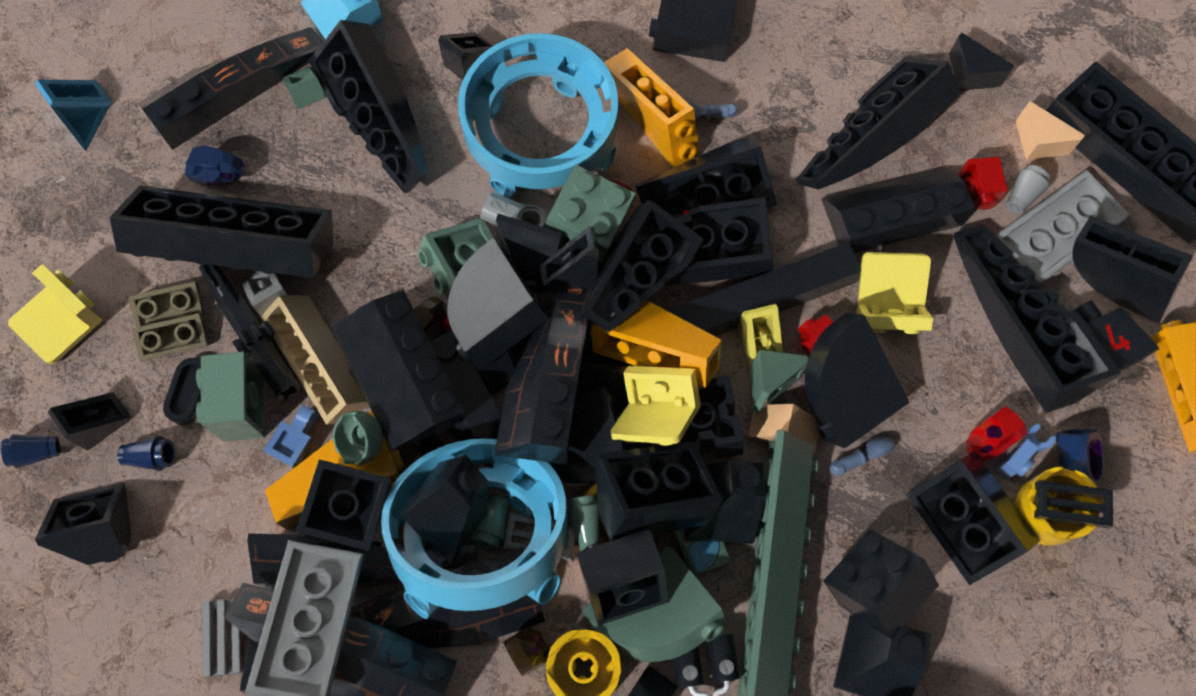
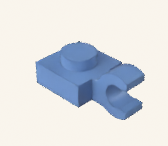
M302 405L291 425L283 421L280 422L263 451L293 468L300 464L314 441L312 437L307 435V432L316 425L320 415L311 408Z
M1035 424L1027 430L1028 434L1010 452L995 472L1005 480L1015 474H1018L1020 477L1023 476L1035 463L1031 458L1035 452H1043L1053 446L1056 438L1052 435L1044 442L1038 441L1036 432L1041 426Z

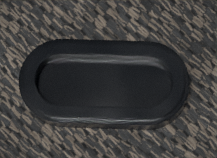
M185 359L177 366L164 400L163 412L170 421L177 425H187L197 419L196 405L198 402H201V389L197 385L196 371L198 368H201V359Z

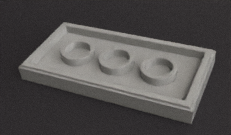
M1085 170L998 233L996 237L1013 252L1011 257L1019 264L1027 265L1036 273L1034 278L1040 284H1043L1073 261L1072 250L1074 242L1090 215L1116 226H1121L1132 216L1088 170Z
M288 540L245 690L246 696H330L364 559L363 553Z

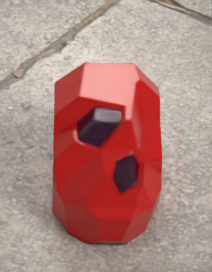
M1004 406L970 432L966 440L967 454L969 455L976 451L982 461L996 458L1028 434L1026 424L1013 410Z

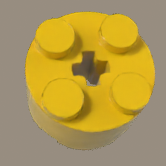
M1054 467L1030 479L1018 491L1013 503L1041 540L1039 544L1046 546L1065 544L1091 533L1096 528L1034 518V511L1037 510V504H1034V497L1037 496L1035 482L1042 480L1097 488L1095 483L1084 473L1077 470L1063 469L1064 467ZM1047 492V497L1102 504V499ZM1047 506V510H1055L1098 517L1100 514L1096 512Z
M580 629L565 633L555 641L549 651L546 661L548 684L556 696H611L621 676V661L615 645L605 635L593 630ZM578 660H581L583 663L590 660L593 663L590 668L592 673L590 678L587 679L584 675L577 678L574 675L577 671L575 663Z

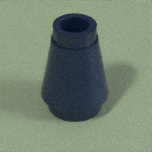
M12 434L10 438L3 439L1 442V455L4 465L6 467L14 466L16 469L60 456L61 452L58 436Z
M157 436L121 445L117 452V459L122 466L127 465L162 471L165 467H170L175 460V447L171 440Z

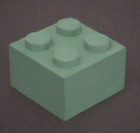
M575 164L546 219L545 228L561 232L563 245H566L588 226L593 227L599 248L598 261L604 263L631 209L636 193Z
M244 351L201 356V368H198L196 371L197 385L201 389V402H198L196 405L198 422L223 442L265 437L263 375L257 365Z

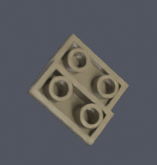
M193 281L128 296L136 328H132L140 361L209 346L205 312L198 282Z

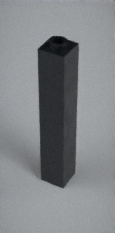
M849 242L666 311L713 336H718L736 329L744 311L776 304L778 312L855 284L860 277L861 265Z

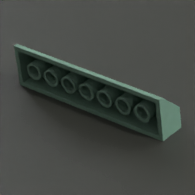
M782 430L776 431L766 449L764 466L766 499L756 534L738 696H788V693H794L796 672L791 671L792 656H797L800 644V635L794 633L796 618L801 619L804 599L798 596L799 583L805 582L807 574V561L802 560L803 546L808 547L811 536V526L806 525L807 511L812 512L815 493L809 490L810 478H815L817 473L818 457L813 456L814 445Z

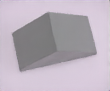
M258 271L241 281L250 303L260 316L264 314L279 296H289L275 273L265 274Z

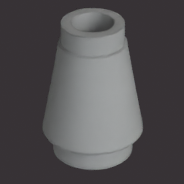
M1029 165L1026 169L1021 170L1005 204L1006 207L1016 214H1023L1049 188L1050 175L1044 169L1035 165Z

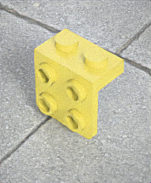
M867 252L862 256L856 314L865 315L874 333H884L887 330H900L906 334H918L920 330L932 331L933 317L925 307L931 265L930 257L923 253Z
M42 264L32 274L46 287L9 319L8 325L43 361L48 364H55L103 320L91 309L95 303L81 290L75 293L69 288L74 283L61 270L57 269L53 273Z
M628 366L623 374L629 404L610 431L612 439L627 443H658L663 446L680 442L701 406L695 369Z

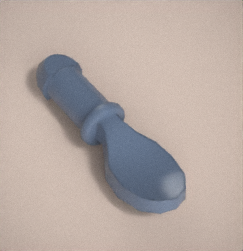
M687 102L694 108L696 120L705 117L706 120H709V118H733L739 111L738 107L732 103L712 106L706 104L705 108H701L692 102Z
M886 436L874 437L867 442L863 451L857 449L854 453L840 460H834L830 465V472L835 476H842L853 468L860 465L864 466L868 460L882 457L893 451L895 442Z

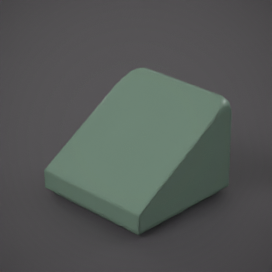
M311 66L282 78L298 109L325 97V93Z

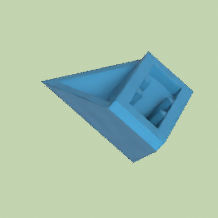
M37 79L35 85L86 151L111 104V100L96 80Z

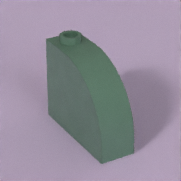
M671 546L659 553L665 569L668 603L600 626L597 624L591 603L582 609L592 629L609 638L622 656L647 662L670 660L690 652L704 641L714 640L721 634L724 626L727 625L723 609Z

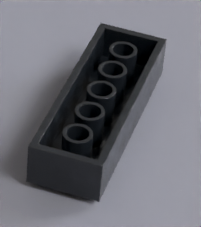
M1095 61L1053 100L1046 111L1084 134V138L1075 148L1190 244L1196 239V143Z
M141 185L110 216L116 252L132 254L136 257L164 258L167 261L194 262L199 265L224 266L234 270H255L265 274L278 273L293 275L297 278H314L334 244L332 210Z

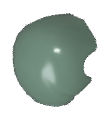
M349 411L343 413L335 424L332 438L335 450L343 458V463L356 464L358 467L372 461L380 453L383 443L382 427L377 419L363 411Z

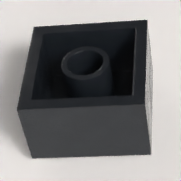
M650 529L640 532L631 531L619 539L607 543H594L584 550L576 552L586 591L598 626L669 602L665 569Z
M871 529L823 580L840 607L890 639L897 634L939 586L925 559Z

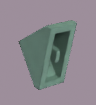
M759 350L749 368L752 408L757 414L800 379L806 369L808 357Z

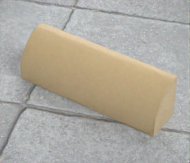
M308 295L279 296L261 318L263 322L268 321L275 332L273 335L274 340L326 425L336 423L343 413L362 411L369 406L359 384L348 371L350 365L340 345Z

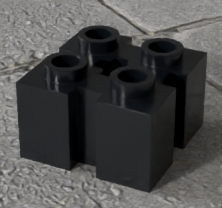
M725 376L711 379L706 388L702 387V389L698 390L701 406L678 443L694 441L701 457L702 453L713 451L715 452L716 459L743 455L744 440L738 415H735V400L730 377ZM704 419L706 424H697V420Z

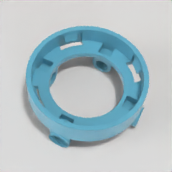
M544 33L525 34L506 39L489 48L467 71L461 84L458 98V112L463 136L471 155L489 173V184L497 193L507 198H513L520 187L547 189L563 186L575 164L590 172L594 168L603 173L608 170L616 153L614 138L618 120V94L615 81L609 69L589 48L577 41L559 35ZM526 55H536L537 59L522 61L506 67L505 62ZM532 76L552 77L554 88L567 97H576L579 92L587 105L589 120L586 131L578 143L565 153L545 159L522 157L505 148L494 135L490 119H493L498 114L504 99L503 90L512 83ZM597 88L602 89L605 101L611 98V111L603 113V106L596 90ZM473 121H476V128L482 145L475 138L476 133L473 128Z
M470 439L451 443L427 453L411 464L399 476L390 489L384 503L381 519L382 534L393 569L404 584L406 591L404 598L419 616L427 619L439 607L461 611L491 609L511 603L525 595L540 605L546 604L553 598L561 583V577L557 572V565L565 551L569 525L564 488L557 473L548 462L496 456L495 447L497 439ZM467 455L474 465L493 464L494 468H478L489 481L488 486L507 490L508 500L514 509L526 517H530L533 514L535 519L534 533L525 551L504 568L482 575L455 574L437 566L425 553L421 537L400 515L439 462ZM549 508L554 509V520H556L553 531ZM404 525L403 539L405 551L398 552L392 537L398 539V526Z

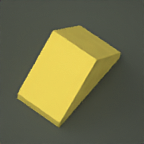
M773 304L744 311L737 330L749 367L752 365L759 350L783 353L778 306Z

